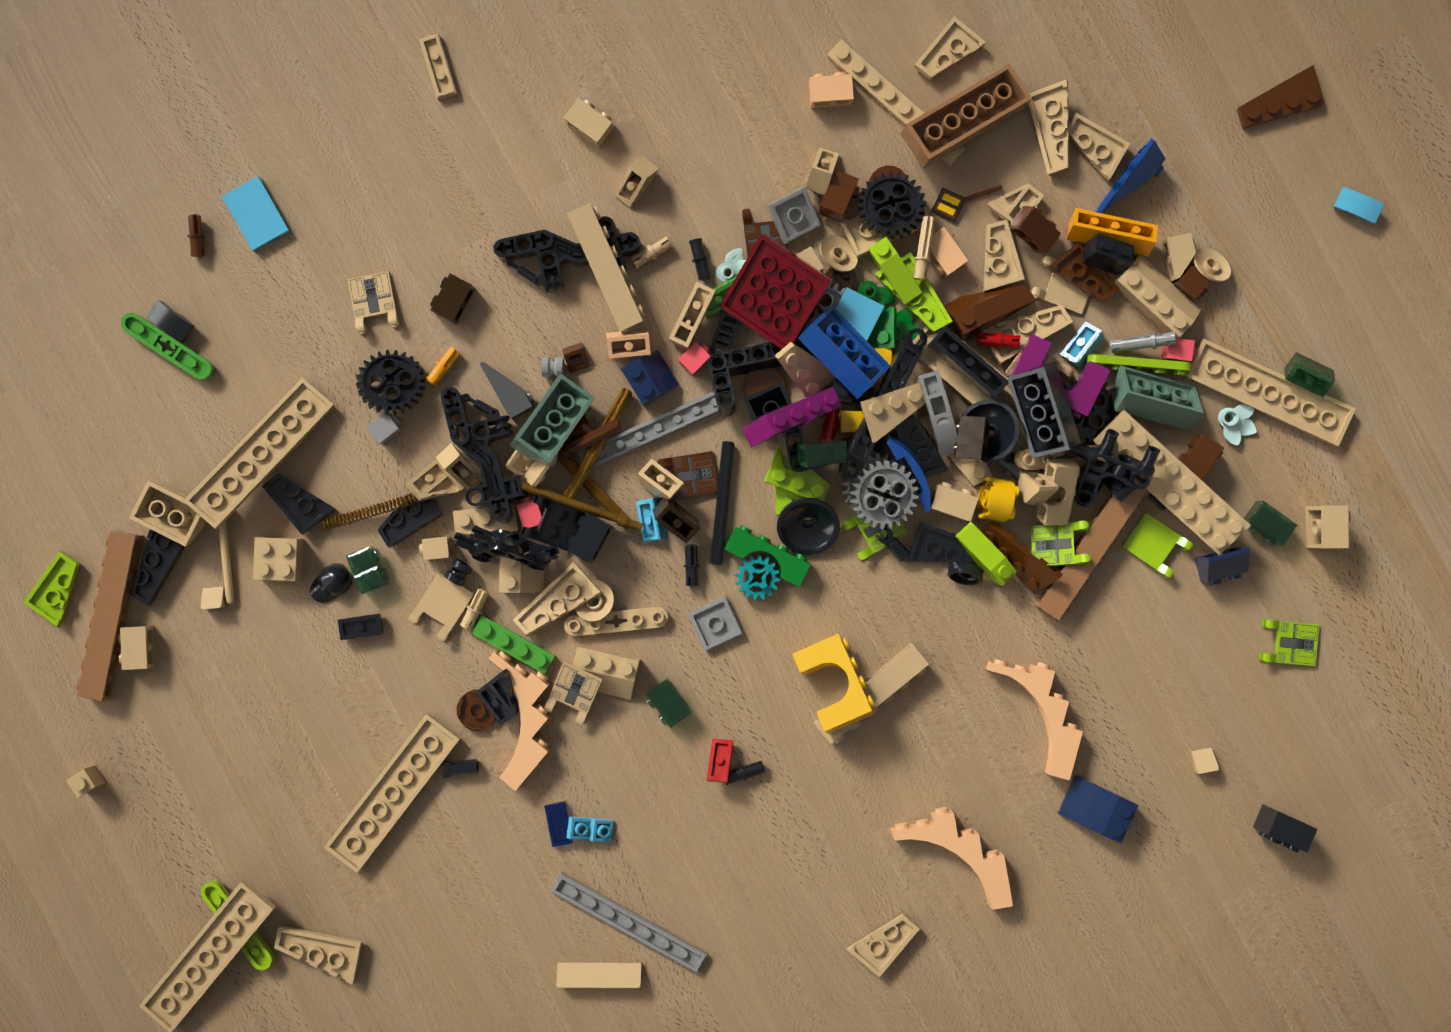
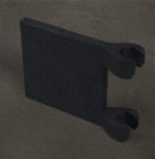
M535 495L532 502L546 507L537 531L523 526L520 533L528 538L567 551L569 548L567 542L570 536L576 534L579 530L577 523L585 513Z

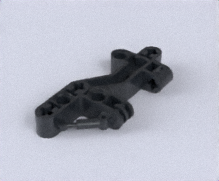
M603 216L598 221L601 226L606 223L612 226L611 230L608 231L610 238L607 241L610 247L615 246L619 255L616 261L619 266L623 265L626 271L624 257L634 255L640 251L641 243L639 237L633 232L617 235L614 221L610 217ZM547 230L497 240L493 246L496 256L500 260L506 261L508 267L516 269L518 274L532 282L535 286H545L547 293L550 292V289L558 290L557 287H561L562 290L565 289L562 266L564 264L570 263L577 267L589 265L580 243H574ZM545 237L548 239L547 245L542 244ZM533 239H535V241L537 242V248H535V244L532 241ZM628 240L633 241L634 247L630 248L629 245H627L629 244ZM527 241L530 243L528 249L520 250L522 242ZM620 241L622 243L623 250H620V245L618 243ZM504 246L507 247L506 254L501 252ZM537 255L542 274L536 276L523 266L519 267L514 264L513 260ZM548 257L555 259L554 264L551 266L544 265Z
M446 387L441 392V401L451 440L459 449L479 464L484 485L470 488L466 492V501L476 509L489 506L492 517L497 522L507 523L513 516L510 502L529 496V492L521 489L523 482H526L525 476L516 475L504 478L499 457L490 449L492 442L514 435V432L510 431L512 426L508 423L510 418L509 416H500L498 409L489 406L479 399L474 400L467 393L461 395L456 388ZM451 394H454L455 396L453 397V401L456 407H453L452 403L449 401ZM469 401L473 403L474 407L490 415V419L469 424L464 402ZM459 413L462 415L460 421L452 422L454 414ZM496 425L494 427V431L497 432V434H493L490 426ZM481 428L487 429V434L484 437L477 436V432ZM457 429H461V432L465 436L462 442L458 440L460 438V433ZM480 493L481 500L478 503H472V496ZM494 503H501L502 508L507 511L504 513L503 518L497 515L500 513V508Z

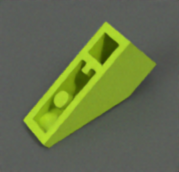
M884 237L868 248L871 258L904 305L922 295V291L887 237Z
M972 522L955 536L977 565L984 570V574L990 581L1003 586L1017 572L1008 559Z

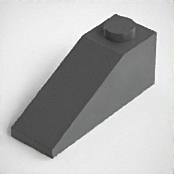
M480 363L510 419L515 420L534 409L532 403L535 400L530 391L525 392L523 388L486 363Z

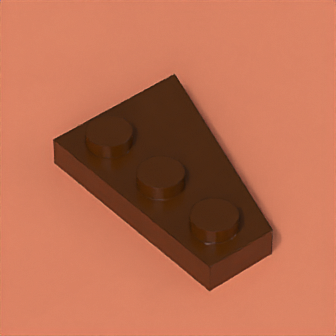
M1079 241L1052 263L1048 269L1102 304L1115 294L1119 288L1104 270L1082 263L1084 246Z

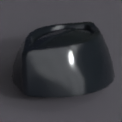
M952 562L949 565L947 576L959 584L977 585L982 582L984 570L969 562Z

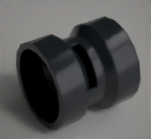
M455 558L452 562V568L447 570L444 577L462 587L465 583V577L472 572L473 568Z

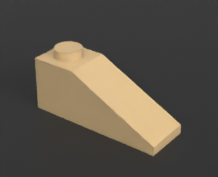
M696 282L669 337L670 342L686 350L691 347L716 292L715 290Z

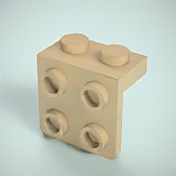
M515 450L505 464V467L517 475H524L525 480L531 486L536 487L544 481L545 473L549 467L556 463L558 452L551 463L546 464L527 458Z

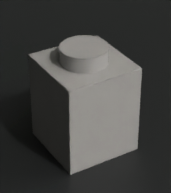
M385 413L366 427L378 444L385 445L403 430L400 426L402 424L400 419L390 413L387 415Z

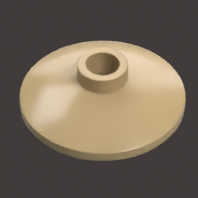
M831 235L821 242L820 254L829 267L839 272H849L855 268L858 258H856L846 239Z
M1200 248L1196 251L1193 261L1203 276L1215 282H1224L1230 277V265L1219 252L1211 248Z
M592 580L602 594L575 610L582 619L596 622L607 617L612 611L614 594L606 583ZM599 599V604L594 606V601Z

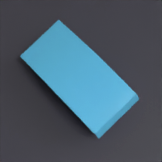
M1343 187L1334 204V208L1352 214L1355 218L1375 224L1385 204Z
M569 817L567 838L591 840L592 842H611L614 821L590 817Z

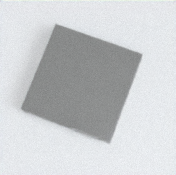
M805 187L767 205L783 244H787L822 226Z
M726 596L688 613L705 652L743 634Z

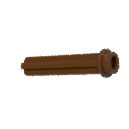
M613 419L570 443H564L563 447H561L563 455L566 458H574L578 452L622 430L621 421Z

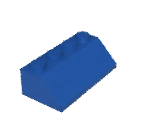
M833 306L829 307L798 337L804 346L857 399L890 368L889 363Z

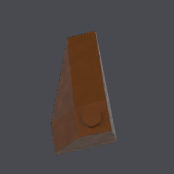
M1023 283L962 296L944 305V308L953 321L952 326L965 342L977 335L978 332L981 333L1029 306L1036 300L1026 284Z

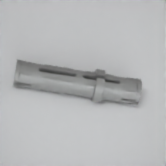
M1175 331L1162 334L1154 332L1146 336L1110 340L1111 353L1144 348L1157 349L1160 346L1177 345Z

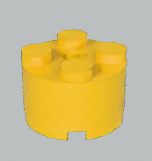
M985 477L984 480L987 482L985 486H980L978 492L979 499L976 506L981 514L977 513L978 517L999 522H1006L1008 519L1012 520L1015 516V507L1013 506L1015 499L1019 495V487L1015 486L1013 481Z

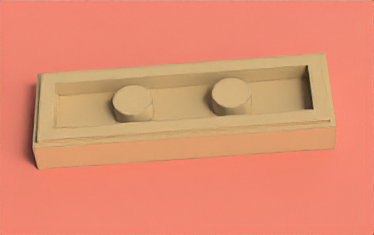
M439 33L419 39L437 100L458 95Z

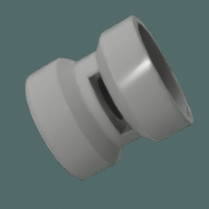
M543 356L541 363L542 377H550L553 374L558 377L560 373L564 375V357H556L554 360L549 356Z

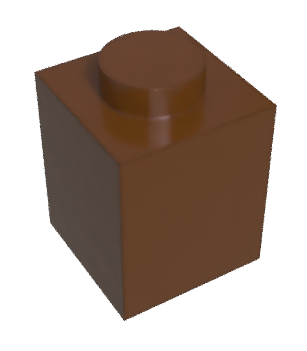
M1190 266L1185 269L1182 276L1173 284L1192 301L1195 298H1202L1207 293L1208 289L1206 287L1211 282L1194 266Z

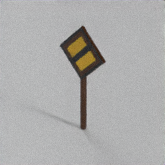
M1002 185L967 197L942 187L931 212L955 222L965 201L1002 188Z

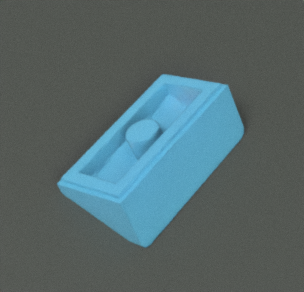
M1085 321L1060 355L1076 368L1081 369L1087 361V355H1091L1105 338L1102 330Z
M660 497L636 502L639 522L643 523L641 530L643 543L668 538L667 528L655 520L652 510L662 500Z

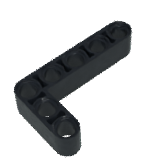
M797 339L795 345L805 348L804 351L810 354V350ZM772 342L716 353L709 358L708 365L716 404L722 416L729 417L736 411L735 396L730 377L782 366L775 357V353L781 351V348ZM756 356H763V357H764V358L761 359V360L755 359ZM737 360L743 361L741 364L734 363ZM717 364L723 365L721 368H714ZM720 383L727 384L725 387H718ZM723 402H731L729 406H722Z
M801 424L777 435L783 466L794 472H802L840 463L853 437L805 448ZM793 436L794 443L792 446H789L788 440ZM883 437L876 442L870 455L880 453L884 449L885 441ZM833 448H836V455L832 457L831 451ZM816 452L817 459L815 462H812V454ZM794 457H797L798 463L793 467L792 460Z

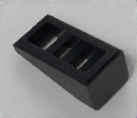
M723 310L709 350L715 354L732 350L741 321ZM728 319L736 322V324L734 326L732 324L724 322V320ZM725 327L733 330V333L731 334L721 330V328ZM719 335L730 338V342L719 339ZM716 343L728 346L727 350L716 347Z

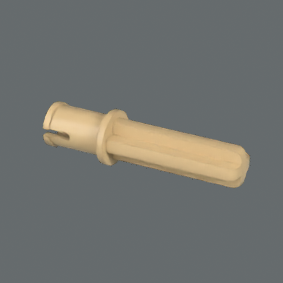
M924 216L922 219L917 257H914L916 264L913 279H927L926 275L928 262H931L929 255L935 218L932 216Z

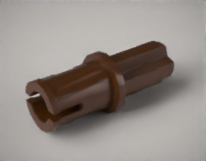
M191 214L188 216L189 235H187V238H190V256L204 257L203 238H205V235L202 234L201 216Z

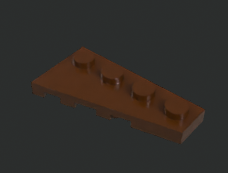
M1314 65L1240 106L1237 112L1242 129L1324 106L1325 102Z
M991 521L980 530L1008 559L1017 571L1015 574L1034 594L1059 580L1063 575L1058 570L1054 572L1047 566L1048 562L1043 558L1039 560L1030 553L1031 549L1025 544L1021 545L1015 542V537L995 521Z

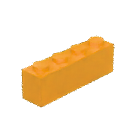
M1075 208L1068 223L1066 240L1080 241V243L1086 244L1096 234H1100L1134 246V254L1148 257L1157 241L1158 225Z

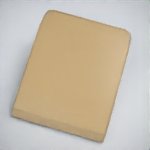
M225 587L203 588L201 610L226 607Z
M1211 747L1190 751L1194 772L1203 774L1219 770Z

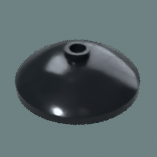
M992 399L981 400L969 406L961 415L986 417L991 421L990 431L994 430L995 434L993 437H989L986 463L996 462L1005 458L1016 447L1020 437V423L1016 413L1005 403Z
M800 498L790 502L782 509L777 520V533L781 542L791 551L803 555H814L829 549L837 540L840 532V521L834 508L817 498ZM806 518H811L812 520H811V521H806L805 519H806Z

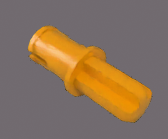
M450 347L439 362L436 361L437 365L426 379L437 387L445 374L450 372L449 369L460 356V353L453 347Z

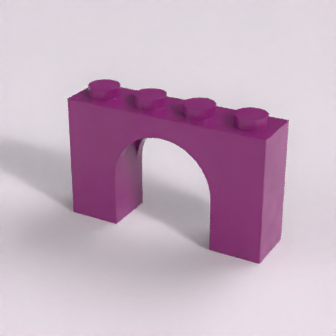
M1031 334L1011 375L1042 365L1051 342ZM1092 361L1086 363L1077 384L1070 391L1066 392L1073 417L1078 419L1081 416L1088 417L1110 372L1109 369Z
M834 387L765 414L743 427L750 446L754 447L801 424L802 427L842 407Z

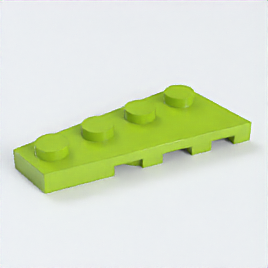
M910 252L901 259L913 277L916 260ZM880 270L876 272L875 276L901 301ZM914 279L922 291V295L905 306L934 334L941 331L944 326L948 327L953 324L952 319L928 279Z

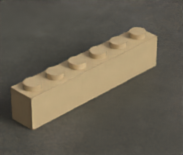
M588 203L568 212V218L619 331L621 332L643 322L642 317L645 316V313L640 304L636 306L633 299L636 297V293L632 285L628 286L624 279L628 275L623 265L619 266L616 261L619 255L615 246L610 247L607 241L610 235L606 226L601 227L598 221L602 217L597 206L592 207Z
M910 643L865 680L867 688H864L866 696L871 695L875 704V707L872 708L874 714L878 711L877 707L884 702L886 704L895 697L893 694L898 689L902 691L911 684L909 680L914 676L920 677L927 671L925 667L929 665L913 644ZM819 718L814 724L830 744L834 742L837 744L846 737L845 733L849 729L855 730L862 722L859 720L829 734L824 731Z

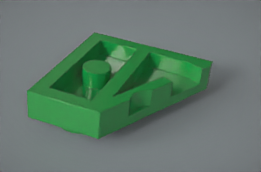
M891 307L880 314L867 340L873 348L897 349V308Z

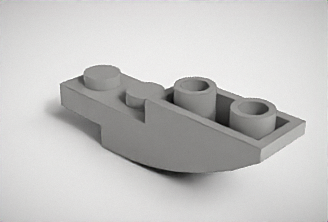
M939 370L920 375L918 379L925 398L940 456L954 454V444L958 441V435L956 434V427Z

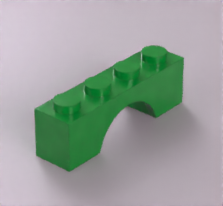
M743 525L740 528L735 527L724 548L725 550L741 558L755 551L768 552L779 563L780 578L800 587L811 565L807 563L808 558L798 553L796 556L788 553L790 549L780 544L775 547L769 544L770 539L759 535L758 538L751 535L752 530Z

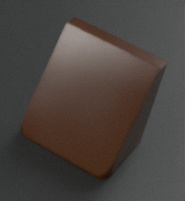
M582 343L562 349L570 373L590 366Z

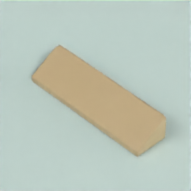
M558 962L556 987L641 988L642 963Z

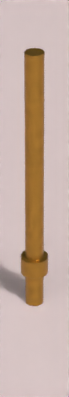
M523 482L521 487L524 491L615 522L620 527L624 528L627 526L638 531L642 530L643 523L629 519L627 515L621 513L618 515L539 486L533 487L527 482Z

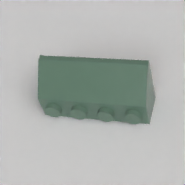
M1122 365L1118 368L1112 394L1115 411L1120 413L1124 409L1130 415L1140 419H1147L1188 431L1193 429L1204 414L1195 385Z
M560 373L515 436L510 446L527 458L550 464L595 397Z

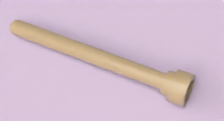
M225 521L218 528L226 603L232 605L235 602L227 522Z

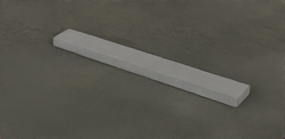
M714 391L608 438L592 469L718 413ZM723 402L722 406H729L731 402ZM589 447L578 452L581 461Z
M563 872L560 873L550 891L695 973H698L707 956L705 951Z

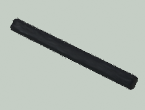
M731 441L722 442L710 563L713 565H722L734 452V442Z

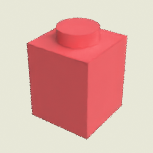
M1176 338L1177 345L1163 346L1161 360L1191 362L1196 356L1195 340Z
M695 342L678 361L694 376L708 362L711 357L709 355L711 351L703 343L699 345Z
M533 497L520 500L521 504L516 505L522 526L527 528L539 526L543 515L541 506L532 502Z

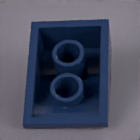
M1074 775L1058 813L1107 838L1122 843L1138 808V804Z

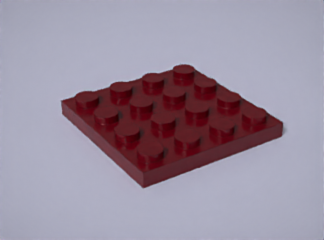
M761 234L719 307L783 349L790 342L795 344L833 280L765 234Z

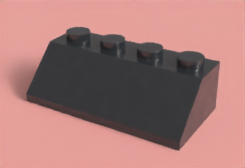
M1056 361L1007 377L1032 458L1070 450L1081 443Z

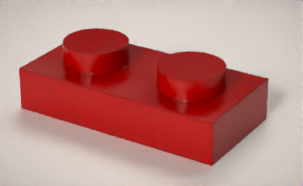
M712 739L706 778L708 782L729 783L734 747L733 740Z

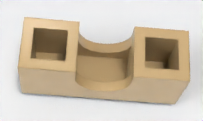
M1070 458L1047 459L1044 475L1057 484L1059 488L1047 501L1038 502L1036 518L1044 525H1068L1069 517L1072 514L1073 498L1076 495L1077 478L1080 475V466Z

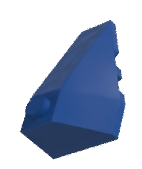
M1151 138L1137 152L1094 212L1103 213L1148 181L1152 176L1157 177L1164 168L1162 163L1166 158L1155 140Z

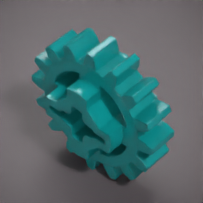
M758 555L757 560L750 556L749 562L743 559L744 566H737L740 573L735 574L740 579L735 584L742 586L739 592L745 590V597L748 598L751 594L753 595V600H756L758 595L764 600V594L766 593L771 596L770 590L772 588L777 590V586L774 583L780 581L779 578L775 577L779 570H773L776 564L772 563L769 565L768 557L762 561L761 555ZM759 563L765 565V567L755 569L752 564ZM747 570L749 572V578L744 583L743 574L744 571ZM765 571L762 574L763 576H761L762 581L760 583L755 581L749 584L754 578L752 575L754 572L759 574ZM771 573V582L768 586L766 583V575ZM752 586H759L763 591L755 592L750 590Z

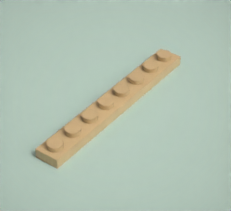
M842 39L827 54V58L843 72H846V74H852V80L904 126L924 114L921 109ZM961 146L941 159L951 167L965 151V148Z

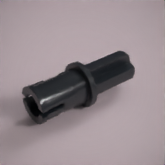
M702 238L690 240L689 244L693 255L692 263H695L699 281L710 279L707 264L708 256H705Z
M695 544L685 545V565H683L686 571L685 586L699 585L698 567H700V564H698L697 545Z
M762 761L745 766L740 765L739 768L731 770L729 783H726V785L740 780L747 781V778L764 773L765 768Z

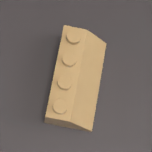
M1138 255L1133 260V265L1122 272L1114 281L1115 285L1119 288L1118 292L1163 333L1175 331L1176 338L1182 336L1194 323L1201 311L1196 304L1141 255Z

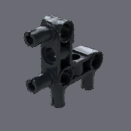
M1113 429L1106 431L1101 444L1097 447L1090 448L1082 444L1069 450V453L1086 460L1087 463L1080 482L1076 483V495L1073 499H1075L1078 505L1089 507L1101 490L1103 478L1109 476L1123 481L1125 485L1136 489L1147 488L1155 473L1154 465L1160 449L1148 446L1142 461L1113 449L1119 433ZM1097 457L1103 458L1106 462L1100 461ZM1138 474H1142V475H1144L1146 478H1144V479H1143V478H1140V477L1138 476ZM1083 492H1087L1090 496L1084 495Z
M477 525L472 528L471 532L473 533L470 534V537L457 532L454 535L456 540L452 542L455 546L467 549L472 558L480 562H490L498 557H505L541 571L546 570L547 564L551 560L557 559V554H559V549L556 546L547 547L522 538L521 533L518 531L509 532L502 529L488 531ZM519 546L522 548V554L519 552Z

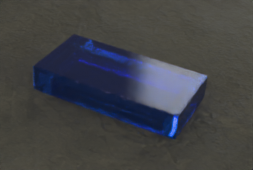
M566 801L546 804L544 808L552 847L573 843V839L567 838L569 816Z

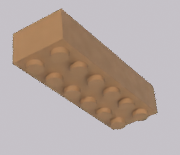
M1008 64L905 125L900 135L924 169L1024 110L1032 100V97L1011 65Z

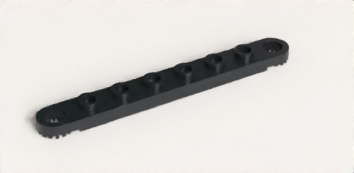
M915 328L906 333L874 397L905 387L927 342L926 332L923 329ZM914 333L920 336V343L918 345L911 341ZM863 417L839 464V473L845 479H854L860 475L876 442L872 443L865 417ZM849 462L855 467L851 475L845 471L846 465Z

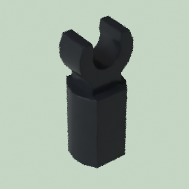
M884 527V530L887 532L886 537L882 538L876 535V539L885 544V547L898 561H904L910 555L909 550L896 537H893V532L889 528Z
M477 759L456 761L455 764L450 761L441 763V766L449 768V773L442 774L443 778H448L455 773L456 775H466L479 772Z

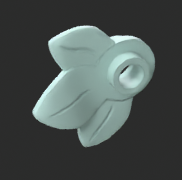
M737 248L727 253L725 262L717 267L716 275L721 282L725 283L738 275L746 261L743 260L744 251L742 248ZM726 268L730 270L728 277L724 275Z
M1240 404L1235 408H1224L1219 412L1218 423L1223 427V435L1229 443L1239 445L1241 436H1248L1257 432L1254 423L1249 418L1254 412L1253 408ZM1226 415H1229L1231 418L1229 422L1225 420Z

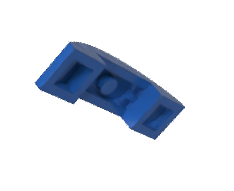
M890 434L887 435V444L896 460L905 457L921 486L918 487L916 495L919 496L918 499L926 513L929 512L931 507L930 490L920 461L902 441Z

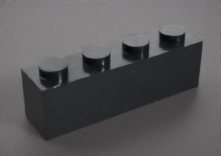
M946 326L928 345L988 399H995L1009 383L1006 378Z

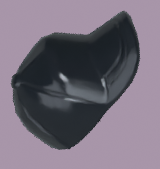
M330 564L313 581L310 587V594L317 602H329L350 589L353 576L343 564Z

